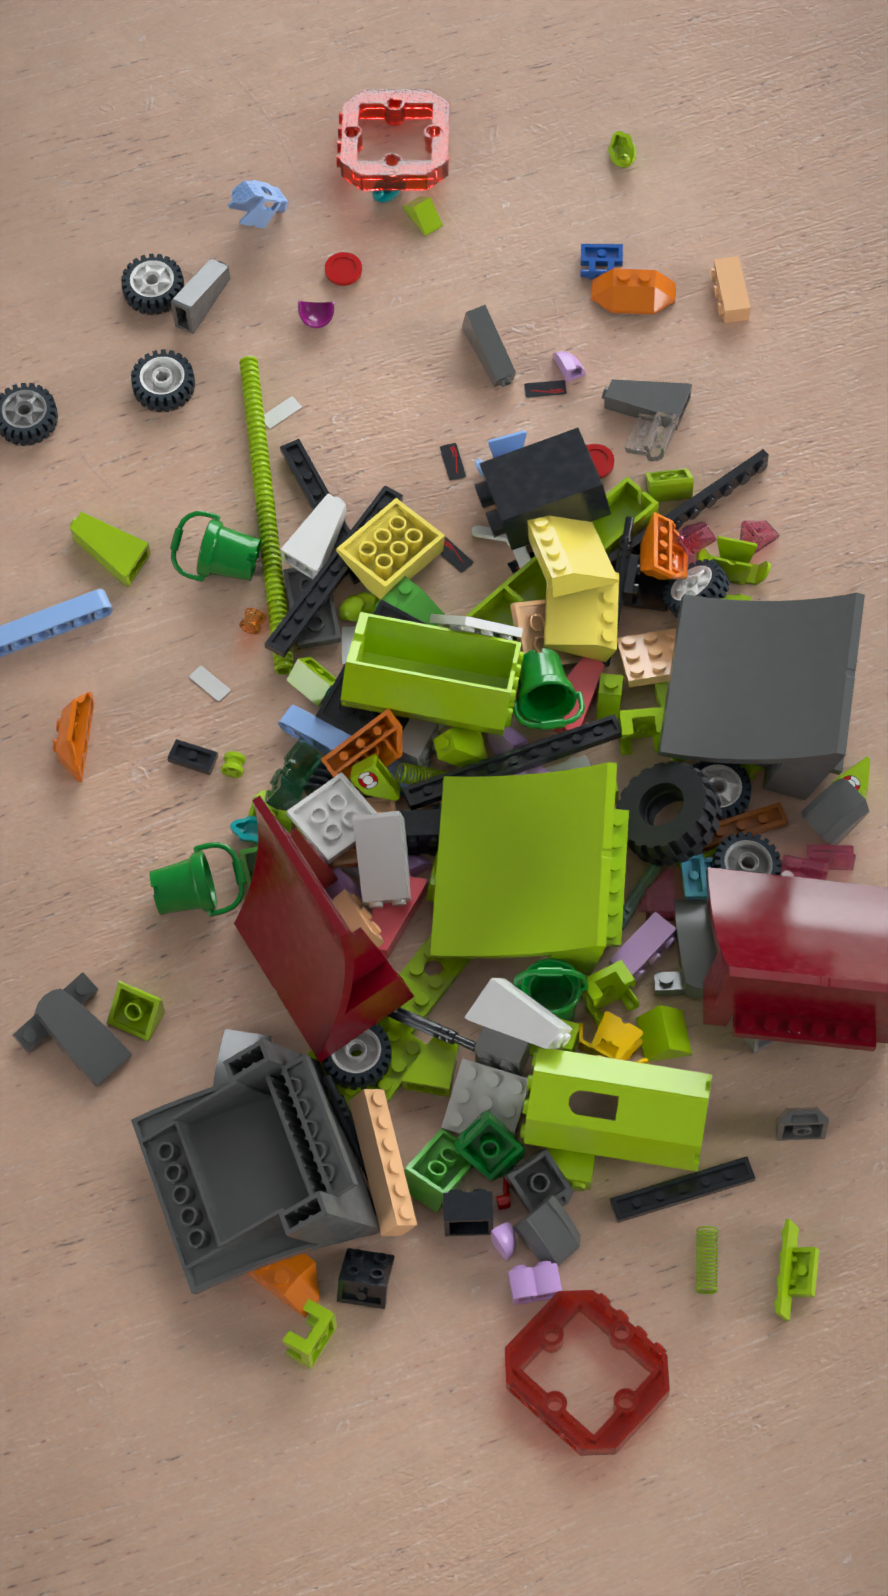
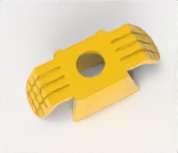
M607 1011L603 1015L592 1044L583 1040V1022H580L579 1050L588 1055L628 1061L642 1045L643 1041L640 1037L643 1035V1031L630 1023L624 1024L620 1017ZM647 1058L636 1061L637 1063L649 1064Z

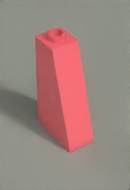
M582 657L569 673L567 679L573 684L575 691L582 692L585 703L584 713L574 723L551 730L559 734L586 723L600 686L601 673H604L602 661ZM578 698L572 711L563 717L564 720L573 717L578 712Z
M410 876L412 901H406V905L392 906V903H385L382 908H374L372 910V918L370 920L379 926L382 931L379 934L384 940V943L378 948L387 959L390 957L427 894V879Z

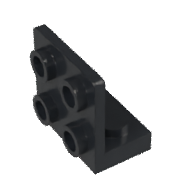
M630 554L623 591V605L667 611V605L663 600V591H666L665 586L669 584V580H659L640 571L639 555Z
M347 1248L338 1278L337 1302L385 1309L388 1283L395 1256Z

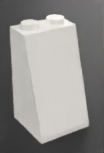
M399 811L352 816L363 903L369 905L371 909L382 908L385 903H392V906L406 905V901H412L404 817Z
M491 978L464 1017L468 1021L546 1049L564 1047L570 1040L571 1035L569 1033L573 1029L505 978Z

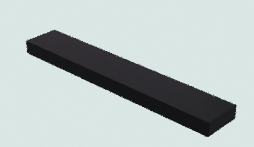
M748 1156L610 1198V1204L617 1223L747 1184L755 1181L756 1178Z

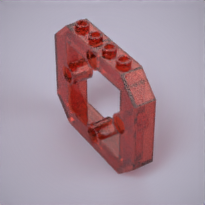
M367 89L343 103V112H339V125L342 126H338V139H341V141H337V152L341 154L337 155V168H341V176L361 191L428 190L449 175V102L430 89ZM360 119H385V122L392 126L402 124L405 119H432V125L427 126L424 130V147L427 152L432 154L431 160H402L400 155L390 153L385 155L382 161H358L359 152L363 149Z
M594 1290L558 1291L505 1347L506 1389L580 1456L616 1455L669 1397L670 1392L666 1349L658 1342L653 1343L647 1338L648 1334L639 1325L635 1327L628 1321L629 1317L621 1309L616 1310L613 1308L608 1297L603 1293L598 1294ZM579 1311L609 1337L610 1344L615 1349L624 1350L650 1373L635 1391L623 1388L616 1392L613 1400L614 1414L595 1434H592L567 1411V1399L563 1393L559 1391L547 1393L523 1371L542 1350L554 1353L562 1348L564 1342L563 1328ZM622 1330L628 1334V1337L619 1339L615 1333ZM549 1333H554L558 1336V1339L550 1342L546 1340L545 1336ZM623 1399H628L631 1401L632 1406L623 1408L619 1405V1402ZM551 1402H558L562 1407L557 1411H552L548 1405Z

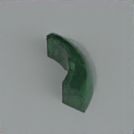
M303 737L298 739L284 757V767L275 771L270 781L272 789L271 791H266V803L276 810L287 811L301 801L304 786L319 763L322 762L321 758L323 756Z

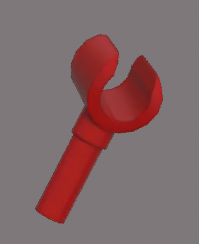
M504 1177L503 1195L496 1196L499 1210L511 1207L509 1184Z

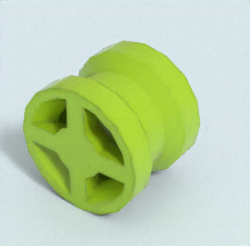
M226 752L223 757L225 764L221 767V773L231 778L242 777L244 773L242 766L246 763V757L238 752Z

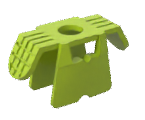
M717 536L720 557L710 555L704 548L697 551L696 561L701 560L703 562L704 559L714 560L723 569L729 582L758 585L766 579L770 572L771 564L767 561L759 565L750 563L757 548L756 543Z

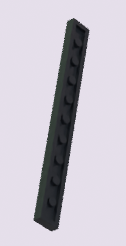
M762 449L664 517L674 521L675 529L679 530L686 521L695 519L705 508H711L717 500L723 496L727 497L736 487L746 484L755 474L762 473L768 466L769 454ZM646 529L632 538L631 554L640 555L641 541ZM618 548L607 555L614 570Z
M384 486L340 545L395 498L402 502L403 495ZM336 550L265 642L266 649L284 658L351 570Z
M615 714L403 787V795L410 810H415L442 800L444 776L486 777L515 775L621 738V727Z

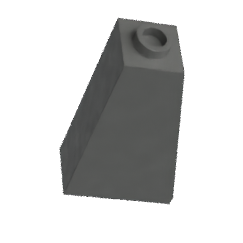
M210 258L172 299L171 306L175 327L191 334L195 333L231 279L229 266L222 261H215Z
M486 305L467 311L462 328L493 386L501 385V387L511 384L516 371Z
M612 379L609 387L604 388L602 399H604L605 409L678 430L691 398L692 384Z

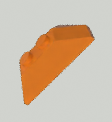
M613 268L592 280L591 300L597 302L611 313L654 315L675 303L676 283L657 270Z
M656 512L652 514L641 541L640 571L659 580H685L688 577V549L681 535L675 529L674 521Z
M86 692L72 700L62 710L61 718H58L56 723L58 738H54L53 751L57 753L58 760L77 782L83 781L95 704L92 692Z
M388 708L321 758V761L333 777L342 772L347 779H350L353 765L373 754H376L385 767H388L402 756V725Z
M305 1253L246 1273L304 1318L309 1314L303 1310L308 1299L316 1303L320 1300L316 1262Z

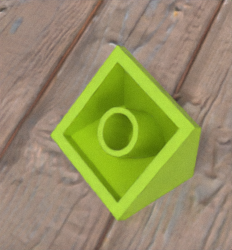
M688 468L645 473L647 492L657 502L692 498L694 479Z
M119 981L107 1023L149 1041L165 1013L162 999Z
M659 1005L636 1017L637 1026L643 1031V1035L640 1037L643 1041V1055L649 1062L692 1055L683 1010Z

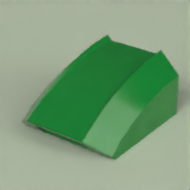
M489 1110L482 1112L480 1116L461 1132L455 1142V1150L490 1181L503 1177L505 1173L511 1170L524 1157L526 1150L515 1135Z

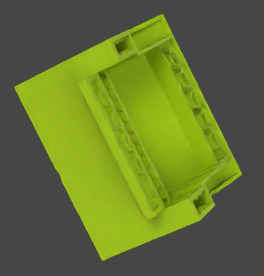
M606 762L576 769L525 775L486 777L444 776L429 958L478 959L546 955V959L564 960L573 965L577 971L585 975H592L606 946H621L629 810L614 809L617 763Z

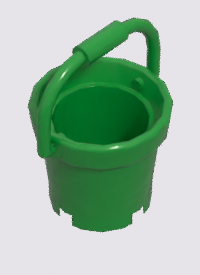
M194 511L181 519L178 527L174 530L170 546L173 567L180 575L203 582L205 577L208 578L211 574L252 580L257 566L255 565L256 560L259 558L261 549L260 539L225 527L222 521H220V515L211 512ZM204 516L212 518V520L209 521L202 539L196 571L198 575L184 571L178 565L176 552L179 550L184 531L182 529L185 523L190 518Z
M542 648L543 652L535 653V650H530L524 654L521 665L519 694L513 707V714L516 720L523 726L542 730L562 728L565 725L574 723L584 713L585 703L582 692H576L573 684L567 679L560 657L555 651ZM578 698V712L573 717L564 720L563 717L572 711ZM521 715H523L527 720H530V721H533V722H536V723H532V722L526 721L525 719H523V718L521 717Z
M209 842L194 846V853H191L188 859L149 871L150 884L154 890V901L161 915L202 909L208 912L210 917L225 914L234 910L241 903L245 893L244 884L246 880L241 860L238 859L232 848L220 842ZM209 848H220L231 855L236 883L239 885L237 899L231 905L215 910L217 908V897L211 870L205 853L201 851Z
M555 958L538 960L530 965L526 971L516 975L513 981L514 986L556 1017L571 1022L575 1018L576 1005L580 1000L582 991L589 989V981L586 975L577 971L568 962Z

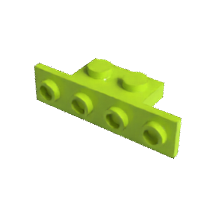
M785 1219V1225L781 1231L783 1245L782 1251L779 1253L780 1274L776 1279L778 1294L774 1301L775 1312L784 1321H790L792 1298L815 1297L819 1259L818 1248L797 1247L799 1227L790 1219Z

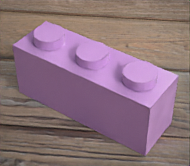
M654 912L609 960V966L622 960L635 978V981L639 982L646 974L645 970L650 965L654 966L660 960L661 953L665 949L669 950L677 940L676 928L658 913Z

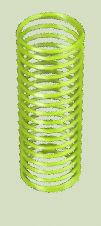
M401 762L396 770V780L398 783L412 785L419 782L421 772L420 782L423 780L424 773V780H426L427 774L429 779L430 776L432 778L434 775L438 776L439 773L441 775L447 772ZM403 764V765L401 766L400 770H399L398 779H397L398 769H399L400 765ZM404 766V769H403V771H402L401 781H400V772H401L402 767Z
M701 1226L696 1229L697 1278L695 1291L700 1294H714L718 1292V1288H716L718 1286L716 1284L718 1283V1269L716 1268H718L717 1234L719 1232L716 1227ZM701 1228H714V1229H716V1230L705 1229V1230L698 1231V1229H701ZM702 1235H705V1236H717V1237H701V1236H702ZM701 1239H707V1240H713V1239H715L716 1241H702ZM700 1243H716V1245H711V1244H705V1245H703V1244H700ZM700 1247H716V1248L713 1249V1248H700ZM702 1250H705V1251H716V1252H701V1251H702ZM701 1254H715L716 1256H702ZM700 1258H716V1260H710V1259H705V1260H703V1259H700ZM700 1262H716V1263L713 1264V1263H700ZM702 1265H705V1266H716V1267H701V1266H702ZM701 1269H707V1270H712V1269H714V1270H716V1271H701ZM701 1273H715L716 1275H702ZM700 1277H716V1278H715V1279H711V1278H705V1279H703V1278H700ZM703 1280H704V1281H716V1282L713 1283V1282H700V1281H703ZM702 1284H707V1285H713V1284H714V1285H716V1286H701V1285H702ZM701 1288H711L715 1290H702Z

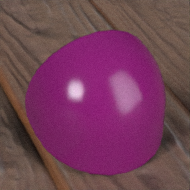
M298 300L300 319L311 328H322L329 324L333 318L334 302H305Z

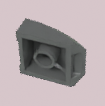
M838 779L808 804L801 814L821 838L831 845H839L869 813L866 799L848 780Z
M817 1106L806 1108L787 1107L777 1117L775 1122L777 1141L825 1139L829 1118Z
M547 1149L534 1153L503 1175L529 1213L549 1195H553L563 1207L568 1204L574 1192Z
M553 1195L543 1199L540 1205L512 1227L540 1262L550 1261L551 1264L556 1263L559 1266L580 1247V1233Z

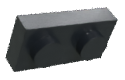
M176 739L167 759L170 763L211 775L218 759V752Z

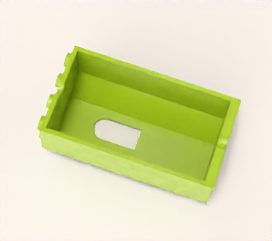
M360 612L346 660L341 705L383 713L389 708L395 716L504 736L505 727L510 728L524 652L520 651L521 642Z
M539 1047L538 1052L534 1051L532 1058L534 1072L533 1075H528L526 1088L531 1090L530 1097L524 1100L523 1113L527 1114L526 1124H522L520 1138H524L525 1144L698 1172L712 1074L546 1049L543 1047ZM581 1090L619 1096L616 1120L575 1114L569 1107L570 1096L574 1092Z

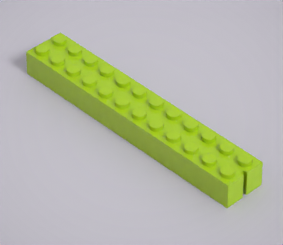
M629 477L624 478L606 494L611 515L592 521L607 555L618 548L620 537L623 536L626 517L634 518L631 536L633 538L649 524L652 514L654 512L658 513L659 503L645 491L641 493V488ZM536 556L466 616L514 626L511 604L546 599V579ZM512 637V641L517 640L516 637Z

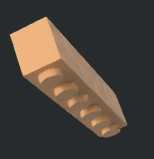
M364 1089L349 1100L381 1236H402L417 1226V1221L384 1089Z

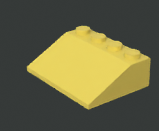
M395 498L336 548V551L365 587L379 599H382L405 576L410 580L443 551L445 535Z
M555 516L527 520L529 542L553 598L618 583V578L593 522Z
M615 572L618 583L554 598L546 582L544 647L606 662L617 650L619 573Z

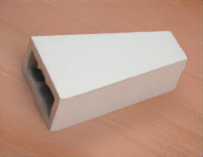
M327 494L281 548L282 561L311 579L315 578L328 561L347 516L346 504L341 498Z

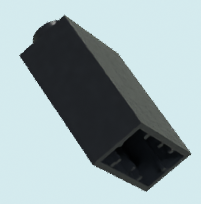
M578 427L479 463L485 480L474 484L483 509L494 505L495 510L485 513L494 538L505 534L511 550L530 544L527 520L555 516L592 522L611 515L603 483Z

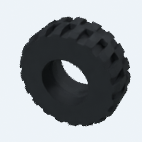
M668 761L665 764L661 762L654 764L651 768L643 769L638 776H634L629 781V785L626 788L624 787L620 795L621 799L618 800L616 809L629 810L627 846L641 860L657 866H662V864L672 866L678 862L684 863L689 861V858L694 855L697 856L703 852L702 849L712 842L714 833H717L720 825L718 821L722 817L720 797L709 780L698 768H693L688 763L679 764L678 761ZM683 801V807L676 818L667 824L653 826L654 820L662 808L670 803Z

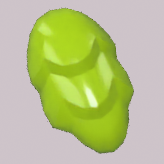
M616 131L612 135L608 147L611 161L621 168L630 167L636 159V146L633 144L630 134Z
M367 590L357 595H350L341 604L339 616L344 621L358 622L360 612L373 614L375 605L381 599Z

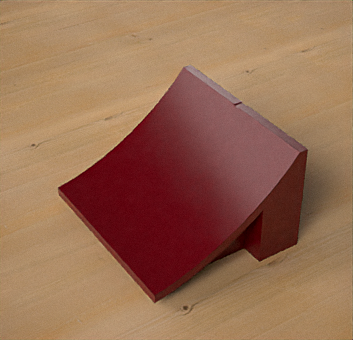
M259 795L252 800L258 822L256 863L248 893L234 925L269 982L277 991V995L314 1055L322 1062L415 996L404 979L364 930L360 927L352 932L325 891L326 888L339 880L327 861L312 843H308L297 828L288 833Z
M707 868L706 886L709 914L718 954L703 980V1024L726 1027L733 1016V1037L873 1052L876 1049V1042L888 1044V887Z

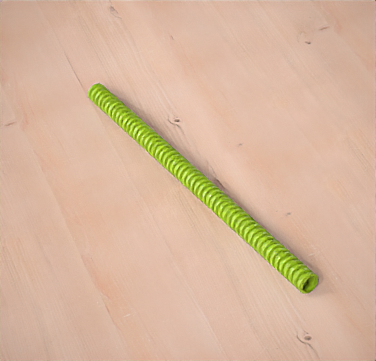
M245 356L239 360L271 635L288 613L287 601L285 599V584L283 581L280 542L278 540V525L274 505L258 359L254 356ZM292 648L284 658L273 653L275 673L280 675L290 674L294 667Z

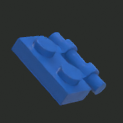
M581 244V266H589V269H581V277L593 280L613 269L614 266H623V244ZM595 266H608V269H595Z

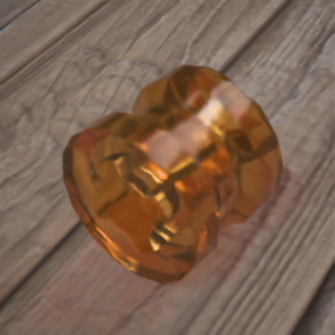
M247 608L244 612L245 618L240 621L239 626L243 631L257 635L261 631L260 625L265 622L266 616L258 609Z

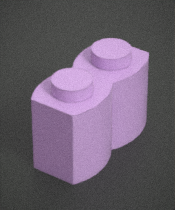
M542 1261L537 1263L535 1267L517 1265L511 1271H508L513 1305L562 1297L557 1264H551L550 1261Z

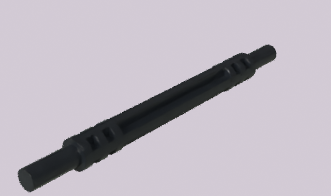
M629 516L625 518L623 536L619 540L614 572L619 573L617 633L633 543L631 536L634 518ZM611 657L606 662H603L605 667L610 666Z
M399 1007L387 1016L451 1045L457 1044L475 1052L476 1042L459 1035V1032L402 1007Z
M331 1074L327 1075L322 1079L332 1098L330 1102L368 1181L352 1113L344 1096L340 1095Z

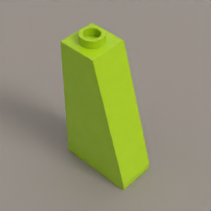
M80 512L78 517L74 518L70 524L72 539L126 587L131 585L151 555L148 542L84 512Z

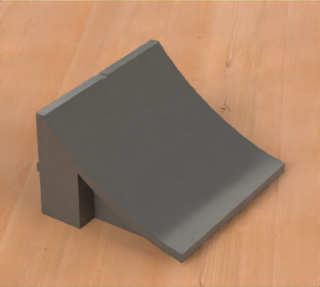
M856 592L804 600L747 601L684 594L680 603L657 755L692 761L761 766L765 769L763 789L801 800H806L829 773L840 775L843 772L844 756L846 755L865 595Z
M261 1039L223 1061L230 1080L229 1082L180 1098L131 1120L192 1294L197 1295L233 1278L306 1252L375 1235L380 1232L374 1203L359 1163L330 1102L332 1098L322 1079L325 1075L320 1061L309 1055L301 1054Z

